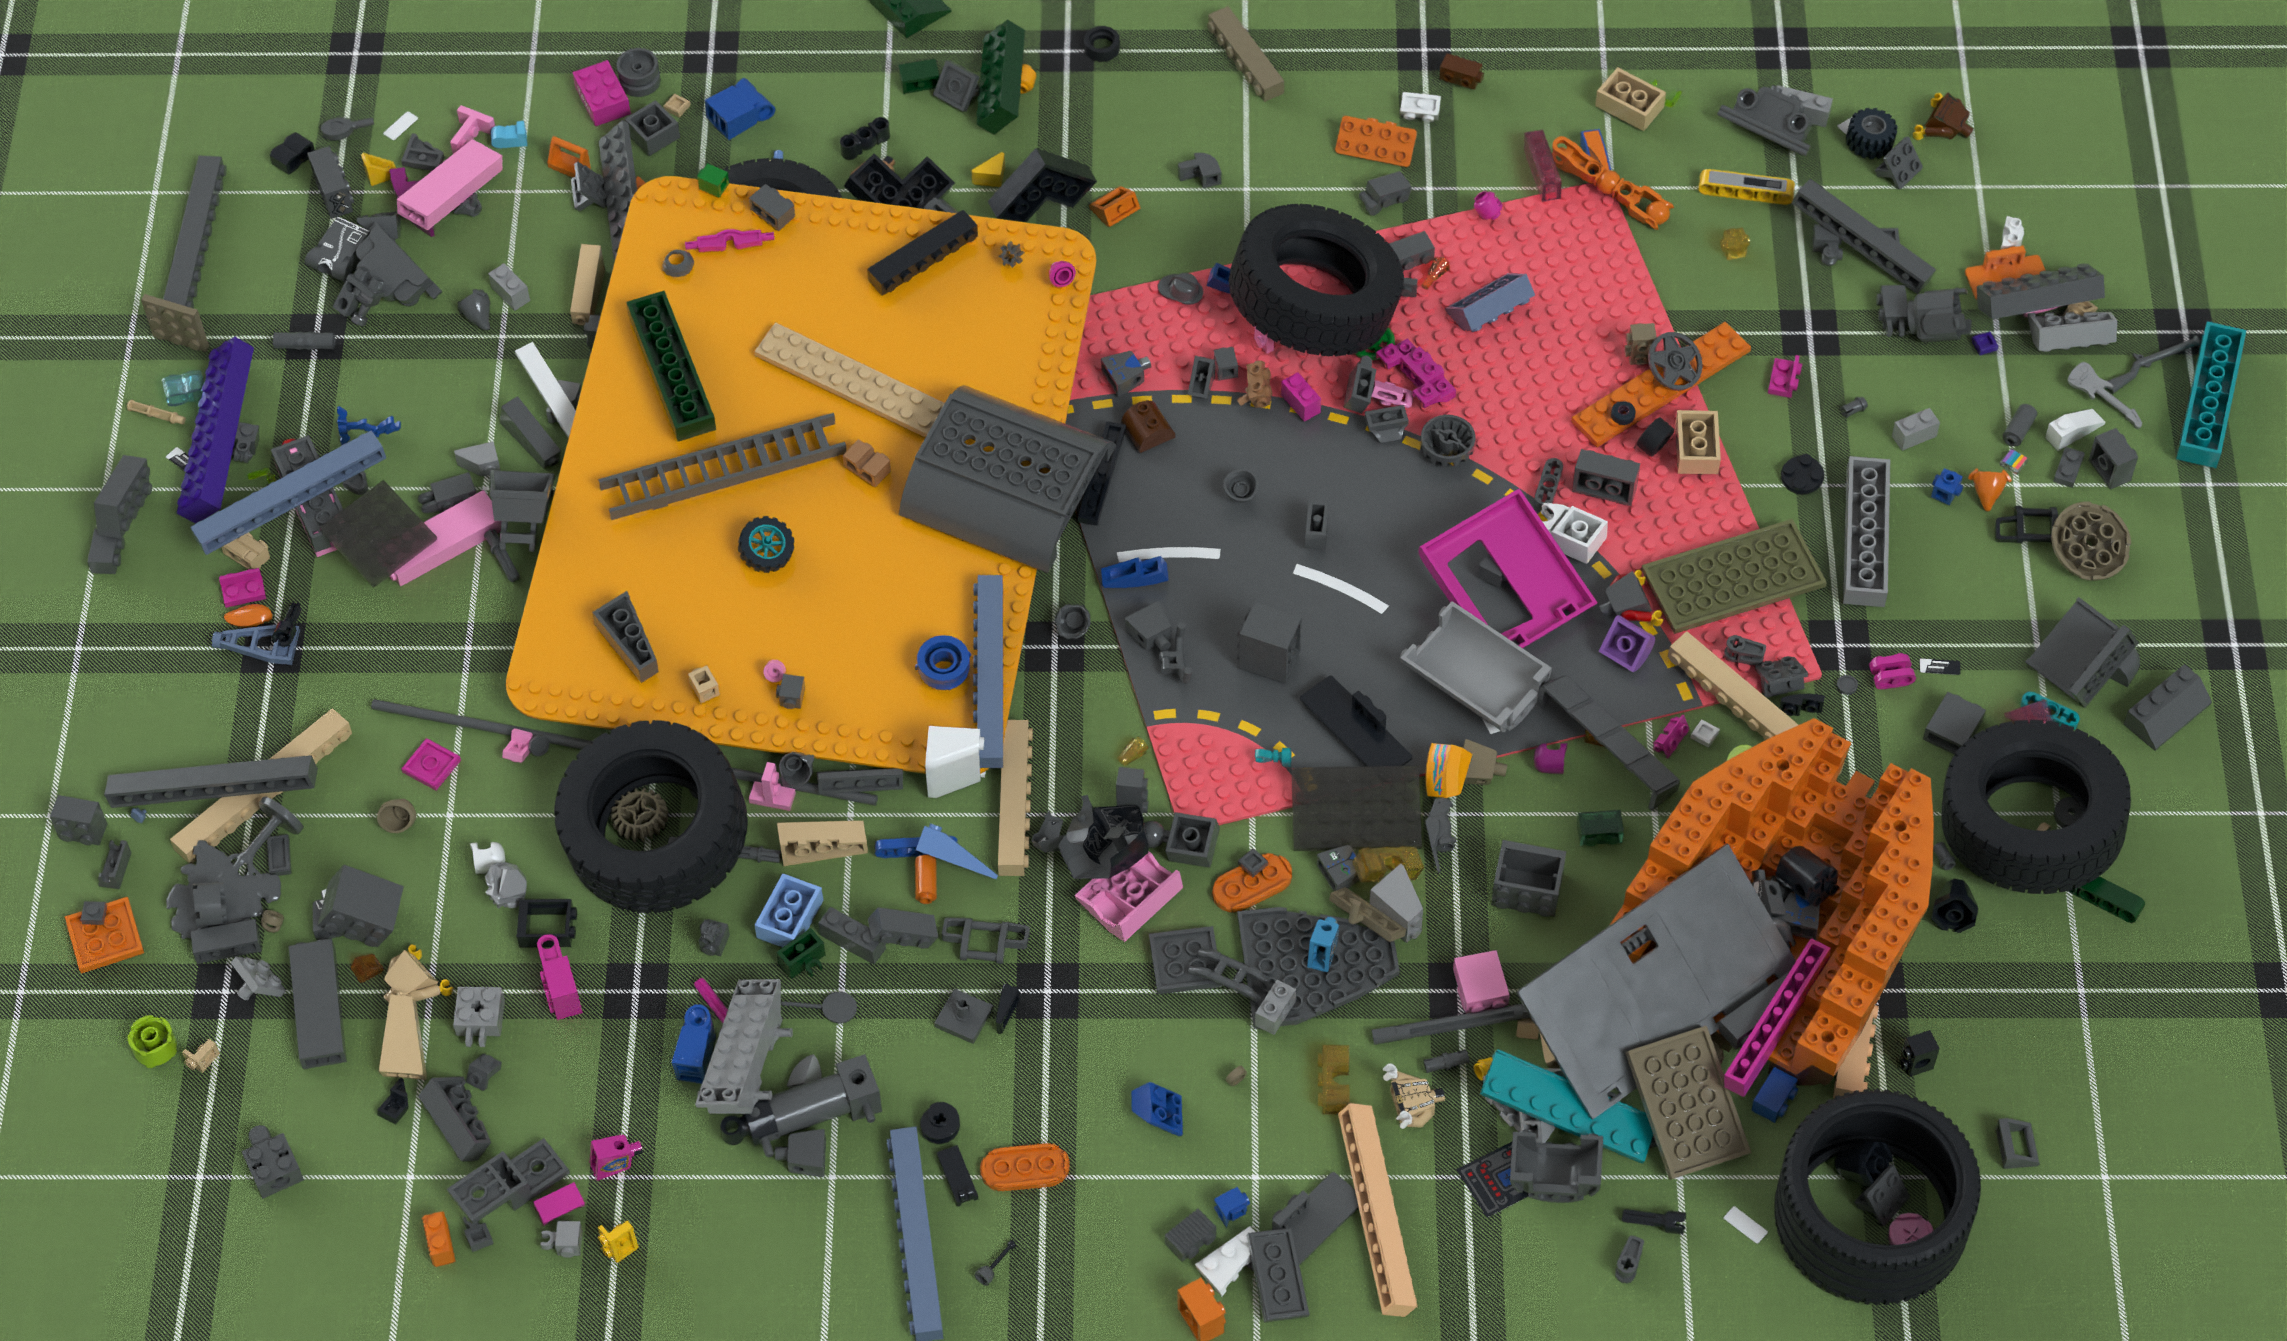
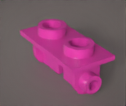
M1683 714L1680 718H1671L1663 730L1666 734L1661 733L1653 743V749L1656 752L1664 751L1666 758H1669L1673 751L1676 750L1678 744L1689 731V726Z

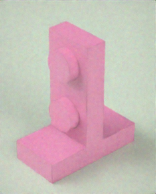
M461 105L457 113L459 122L463 125L450 142L452 153L454 154L475 138L479 131L491 135V129L495 127L494 118Z
M767 762L761 779L762 783L754 781L749 796V803L790 811L796 791L792 788L782 787L778 783L779 773L776 771L775 763Z

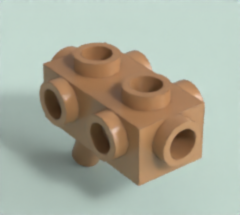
M1263 361L1247 364L1248 387L1245 388L1246 394L1237 399L1238 403L1242 406L1251 401L1255 408L1271 405L1272 389L1269 385L1271 379L1269 368L1265 367V362Z

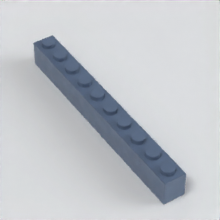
M372 431L362 434L332 452L324 454L319 459L307 463L304 467L270 483L261 490L253 492L246 498L234 502L231 506L216 512L203 521L197 522L190 527L192 533L205 555L386 459L383 446Z
M978 575V583H974V596H978V601L973 602L974 614H978V619H973L974 632H978V637H973L974 650H977V655H973V666L977 668V674H973V685L977 686V692H973V704H977V710H973V723H977V729H980V737H984V750L979 751L980 768H1003V575Z
M917 1127L890 1130L891 1138L887 1139L888 1152H893V1158L889 1159L890 1171L895 1172L896 1178L892 1179L893 1192L898 1191V1198L894 1199L895 1211L900 1212L901 1218L896 1219L898 1232H903V1239H899L900 1252H905L906 1259H902L903 1273H908V1280H904L905 1293H910L911 1300L907 1301L908 1314H913V1321H909L910 1333L915 1335L916 1341L943 1339V1330Z

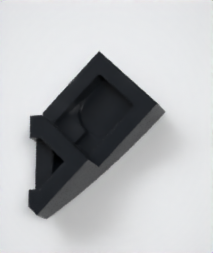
M400 1078L390 1089V1096L377 1110L378 1116L394 1124L399 1122L409 1108L408 1095L403 1078Z

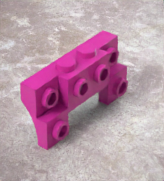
M1408 338L1395 346L1391 343L1376 352V358H1380L1386 364L1387 369L1400 364V370L1417 387V389L1413 390L1412 396L1417 397L1423 403L1424 408L1438 402H1448L1456 397V389L1444 377L1445 373L1442 366L1437 365L1432 360L1431 355L1420 346L1416 348Z

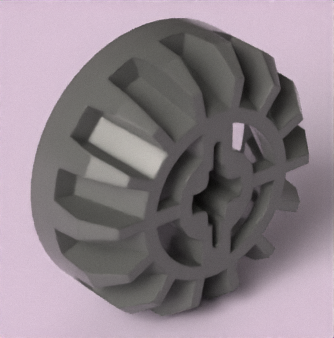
M1436 416L1424 425L1421 432L1420 447L1423 449V455L1426 458H1431L1432 463L1437 464L1439 461L1442 462L1443 467H1447L1448 463L1458 466L1460 461L1466 462L1469 459V455H1472L1474 452L1475 431L1468 421L1459 416ZM1434 445L1438 447L1440 454L1435 453Z

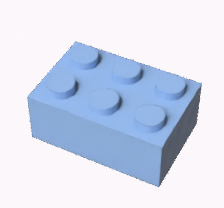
M782 873L755 923L757 938L783 948L806 932L823 902L822 887Z

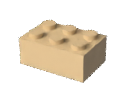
M1617 67L1597 90L1595 106L1644 131L1664 108L1666 92Z
M1677 410L1675 433L1678 474H1718L1721 461L1718 411Z

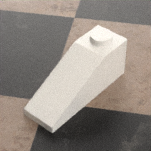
M2093 409L2065 414L2049 423L2045 438L2059 451L2105 425V421Z

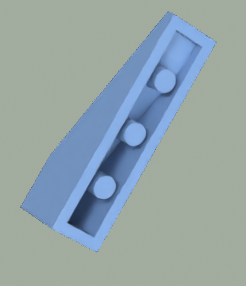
M931 823L929 827L924 826L916 848L917 851L997 879L998 875L946 833L941 832L942 827Z

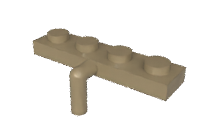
M1344 887L1330 893L1329 900L1340 909L1349 913L1348 922L1351 925L1362 922L1389 942L1405 936L1406 928L1348 888Z

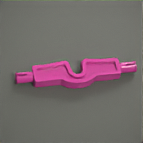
M727 229L715 235L698 236L697 241L685 242L686 250L698 249L699 252L724 251L728 240L734 242L736 249L760 246L763 244L762 241L775 239L774 232L761 233V230L741 232L735 229Z

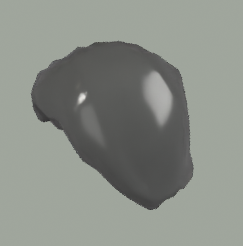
M1067 604L1061 607L1055 617L1059 635L1066 639H1077L1085 635L1091 624L1089 611L1080 604Z

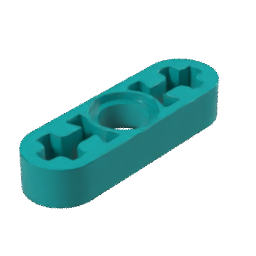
M2027 692L2022 697L2021 708L2025 712L2044 721L2057 722L2059 726L2065 724L2074 727V730L2077 728L2080 720L2077 712L2035 692ZM2030 700L2034 701V703H2032L2031 705L2028 704ZM2052 708L2055 710L2056 713L2054 715H2048L2045 713L2044 709ZM2069 718L2072 719L2070 723L2066 722Z

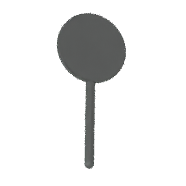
M846 992L829 994L824 999L823 1004L781 1002L782 1006L822 1009L824 1016L833 1023H846L857 1012L855 999Z

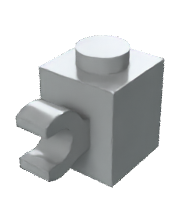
M557 1221L556 1232L542 1231V1237L549 1238L550 1240L548 1242H541V1248L549 1250L555 1246L558 1256L565 1258L580 1256L583 1234L580 1221Z

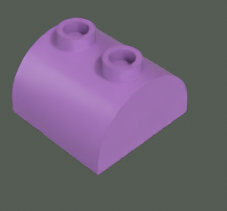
M1617 615L1599 652L1628 670L1635 672L1648 658L1655 643V636L1622 616Z

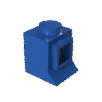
M1238 1187L1214 1198L1216 1203L1214 1210L1226 1228L1230 1220L1234 1221L1245 1215L1247 1206L1250 1205L1248 1196L1244 1192L1241 1193Z

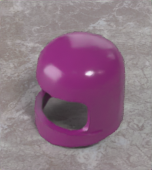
M1547 743L1538 745L1534 752V766L1536 770L1545 774H1563L1564 757L1568 743H1560V749L1558 750L1548 749Z

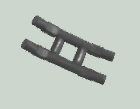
M1199 949L1198 957L1218 963L1214 971L1205 967L1190 966L1188 969L1189 974L1212 980L1233 989L1256 1003L1260 1000L1261 995L1253 991L1248 985L1241 983L1245 975L1247 974V976L1260 981L1266 986L1271 980L1259 969L1227 957L1215 950ZM1226 966L1238 970L1233 980L1221 975Z

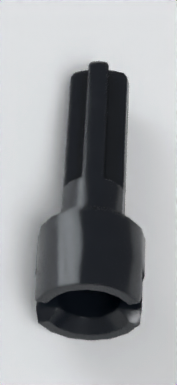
M298 602L296 604L291 603L284 620L277 624L273 632L272 640L274 642L280 640L281 647L289 646L296 634L295 624L302 610L301 604Z
M1631 1209L1623 1210V1222L1663 1227L1666 1233L1684 1235L1685 1226L1677 1224V1222L1685 1221L1686 1212L1668 1210L1665 1214Z

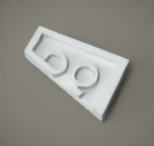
M1250 1226L1195 1264L1197 1270L1221 1297L1226 1293V1288L1231 1281L1235 1282L1239 1277L1238 1273L1244 1265H1248L1252 1261L1247 1234L1255 1231Z

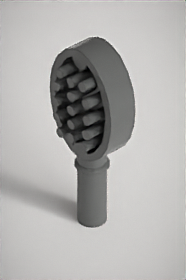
M338 117L326 121L322 125L321 131L325 139L341 140L350 136L353 129L374 125L373 117L353 122L348 118Z

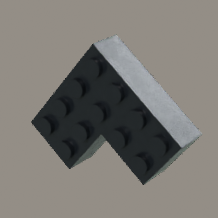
M1035 148L987 202L998 219L1027 222L1046 200L1073 208L1094 186L1097 180L1088 165Z
M874 153L848 178L844 187L859 201L924 209V206L936 197L938 200L944 198L950 192L955 182L928 156L902 180Z

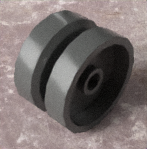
M634 48L622 53L618 58L616 65L619 82L626 94L642 97L648 96L657 90L661 78L658 60L653 52L644 48Z

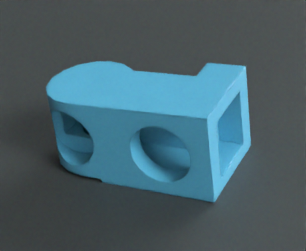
M516 121L517 125L493 127L491 129L492 146L495 148L528 146L525 122Z

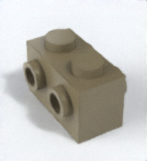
M1654 323L1630 325V332L1626 333L1627 345L1624 347L1625 357H1629L1630 365L1649 364V348L1657 338Z

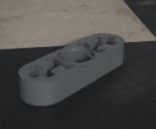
M1557 458L1548 459L1545 463L1534 500L1535 507L1539 510H1542L1544 503L1553 504L1563 472V463ZM1552 467H1556L1554 475L1550 474ZM1551 481L1554 483V486L1546 487L1543 483ZM1544 494H1547V500L1541 502Z

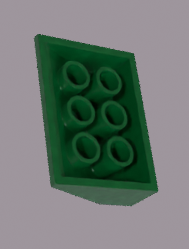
M868 0L906 39L951 13V9L942 0Z

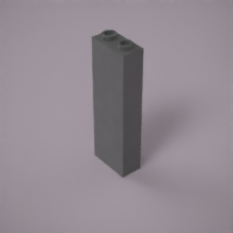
M319 939L315 942H300L289 946L299 1060L302 1068L309 1069L347 1062L336 949L333 940Z

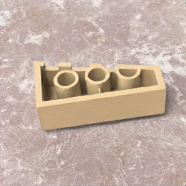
M863 821L777 823L784 866L868 853Z

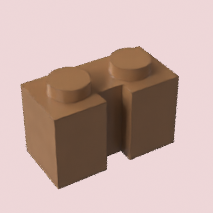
M859 439L843 455L844 467L874 487L891 472L889 458L883 453H875L869 443H864Z

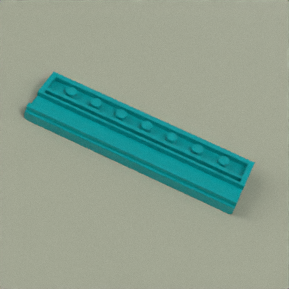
M1495 1051L1480 1095L1580 1138L1581 1135L1587 1134L1603 1136L1604 1148L1641 1164L1645 1162L1653 1137L1646 1112L1618 1101L1595 1119H1591L1566 1078L1504 1051Z

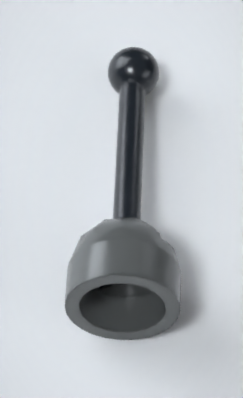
M1010 1240L1005 1250L990 1266H982L974 1273L978 1282L985 1286L991 1283L994 1278L993 1269L1011 1249L1016 1247L1015 1241Z

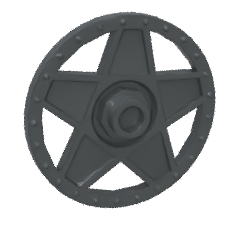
M1667 332L1658 336L1652 342L1648 352V362L1652 374L1659 383L1669 389L1681 391L1692 387L1699 380L1702 373V358L1692 340L1681 333ZM1675 338L1681 339L1689 346L1680 348ZM1663 339L1664 351L1654 352L1657 344ZM1694 357H1696L1697 363L1696 372L1690 365V361ZM1655 364L1664 369L1663 378L1657 371ZM1679 377L1690 382L1685 385H1674Z

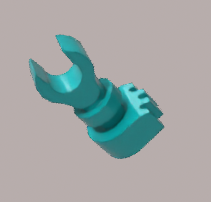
M1282 748V752L1278 750L1272 752L1265 749L1255 750V758L1258 763L1282 760L1283 767H1291V748Z

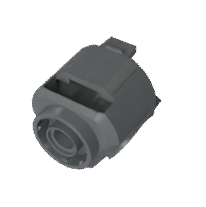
M1967 289L1932 290L1917 294L1914 300L1908 302L1910 333L1912 335L1917 334L1918 339L1923 343L1960 340L1961 335L1970 334L1972 321L1971 319H1965L1964 313L1961 312L1959 295L1968 294Z

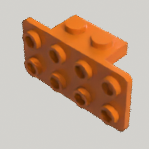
M1343 116L1335 151L1342 155L1409 167L1417 132L1415 129L1397 126V123L1386 121V123H1380L1374 118H1367L1365 120Z
M2013 246L2007 249L1986 252L1983 265L1965 269V275L1975 299L1977 300L1976 286L1983 285L1984 282H2000L2004 278L2016 279L2021 278V275L2024 274L2037 275L2041 271H2046L2040 256L2032 255L2025 257L2026 251L2024 246Z

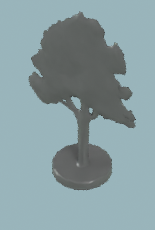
M263 797L259 801V807L270 820L250 845L240 854L234 853L227 856L224 852L203 840H199L197 846H193V855H196L197 860L196 866L189 863L181 867V873L188 875L189 884L186 886L177 883L173 886L166 899L167 909L171 907L177 908L176 915L172 918L171 924L172 930L182 934V939L191 938V931L199 928L219 926H196L193 884L217 881L224 883L225 901L221 902V904L226 903L227 922L223 923L228 924L261 916L264 911L261 905L262 897L266 899L268 904L279 899L281 896L280 878L276 874H261L253 865L255 853L278 825L293 834H300L304 826L289 810L273 799ZM233 859H237L235 863H231ZM244 863H247V875H239V868Z

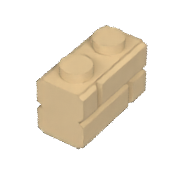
M249 532L221 547L223 554L247 569H260L261 565H264L270 558L267 544L262 540L256 541Z

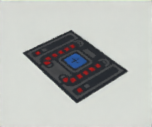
M1512 1142L1457 1169L1460 1177L1486 1217L1529 1196V1193L1525 1191L1519 1193L1510 1183Z

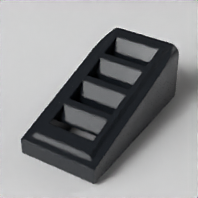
M1005 983L1002 986L996 1017V1028L999 1034L1003 1033L1020 1001L1019 989Z

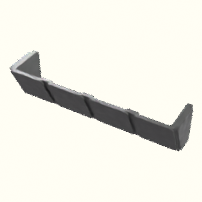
M1563 675L1540 687L1537 702L1541 708L1554 699L1564 708L1565 712L1577 720L1601 745L1606 747L1631 773L1636 775L1652 790L1648 806L1651 811L1677 792L1680 780L1570 677Z

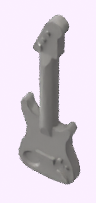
M2081 362L2072 370L2067 380L2070 386L2086 392L2091 400L2095 399L2094 394L2097 393L2126 416L2125 418L2136 429L2141 428L2142 421L2135 409L2131 410L2106 391L2104 388L2112 389L2113 385L2098 377L2088 363Z

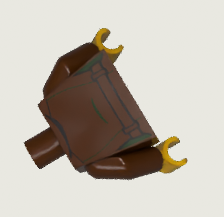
M1948 92L1943 97L1941 93H1936L1934 98H1931V106L1934 107V110L1925 124L1926 128L1924 129L1922 125H1916L1913 138L1921 140L1926 135L1927 137L1953 139L1958 133L1968 138L1974 129L1965 123L1970 112L1964 107L1959 98H1954Z

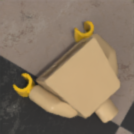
M412 944L408 947V952L404 950L401 954L390 960L384 980L391 989L383 997L389 1002L390 994L397 995L398 992L409 993L417 1002L438 996L440 993L443 996H450L453 992V987L444 988L449 986V980L447 979L442 980L440 986L436 985L438 981L419 961L422 958L421 949L417 951L416 945Z

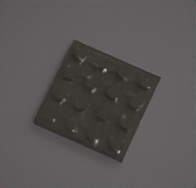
M384 480L320 527L322 534L373 588L437 540V536Z

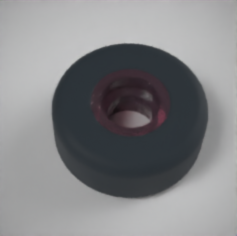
M1626 401L1615 403L1611 410L1613 421L1620 425L1630 424L1635 419V407Z

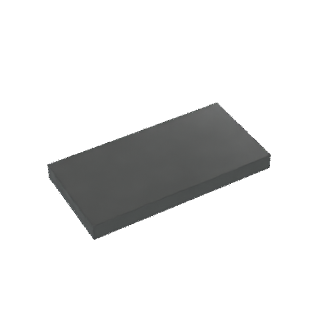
M1292 1228L1248 1233L1247 1240L1264 1323L1308 1317L1310 1314Z

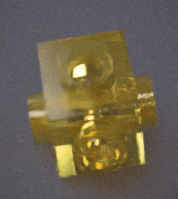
M1743 227L1724 230L1720 245L1727 260L1746 257L1747 247L1750 246V238L1748 234H1745Z

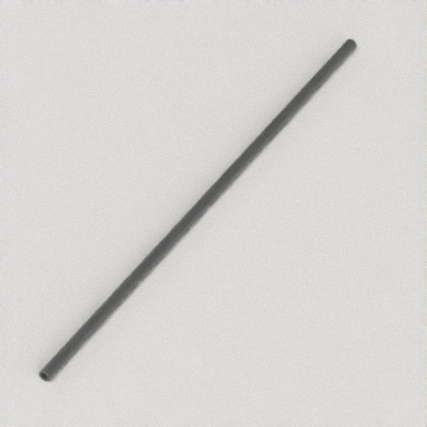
M373 699L371 705L373 710L511 736L512 730L516 728L531 732L533 737L543 735L551 744L583 749L587 745H593L591 740ZM732 768L736 779L762 783L763 773ZM779 777L778 783L781 784L782 787H784L782 784L781 777ZM810 782L800 786L787 787L796 791L876 806L878 801V795L862 792L818 794V785Z

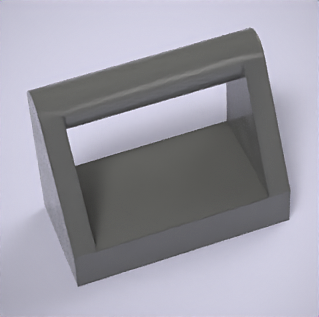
M2009 1118L1998 1119L1995 1130L2003 1169L2038 1166L2040 1163L2031 1123ZM2024 1131L2029 1157L2015 1154L2011 1132Z

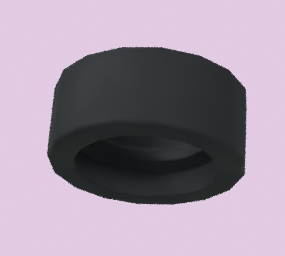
M1107 26L1091 28L1084 37L1086 55L1098 62H1107L1114 59L1120 51V39L1117 31ZM1098 39H1106L1113 43L1110 47L1104 49L1095 48L1091 45L1092 42Z

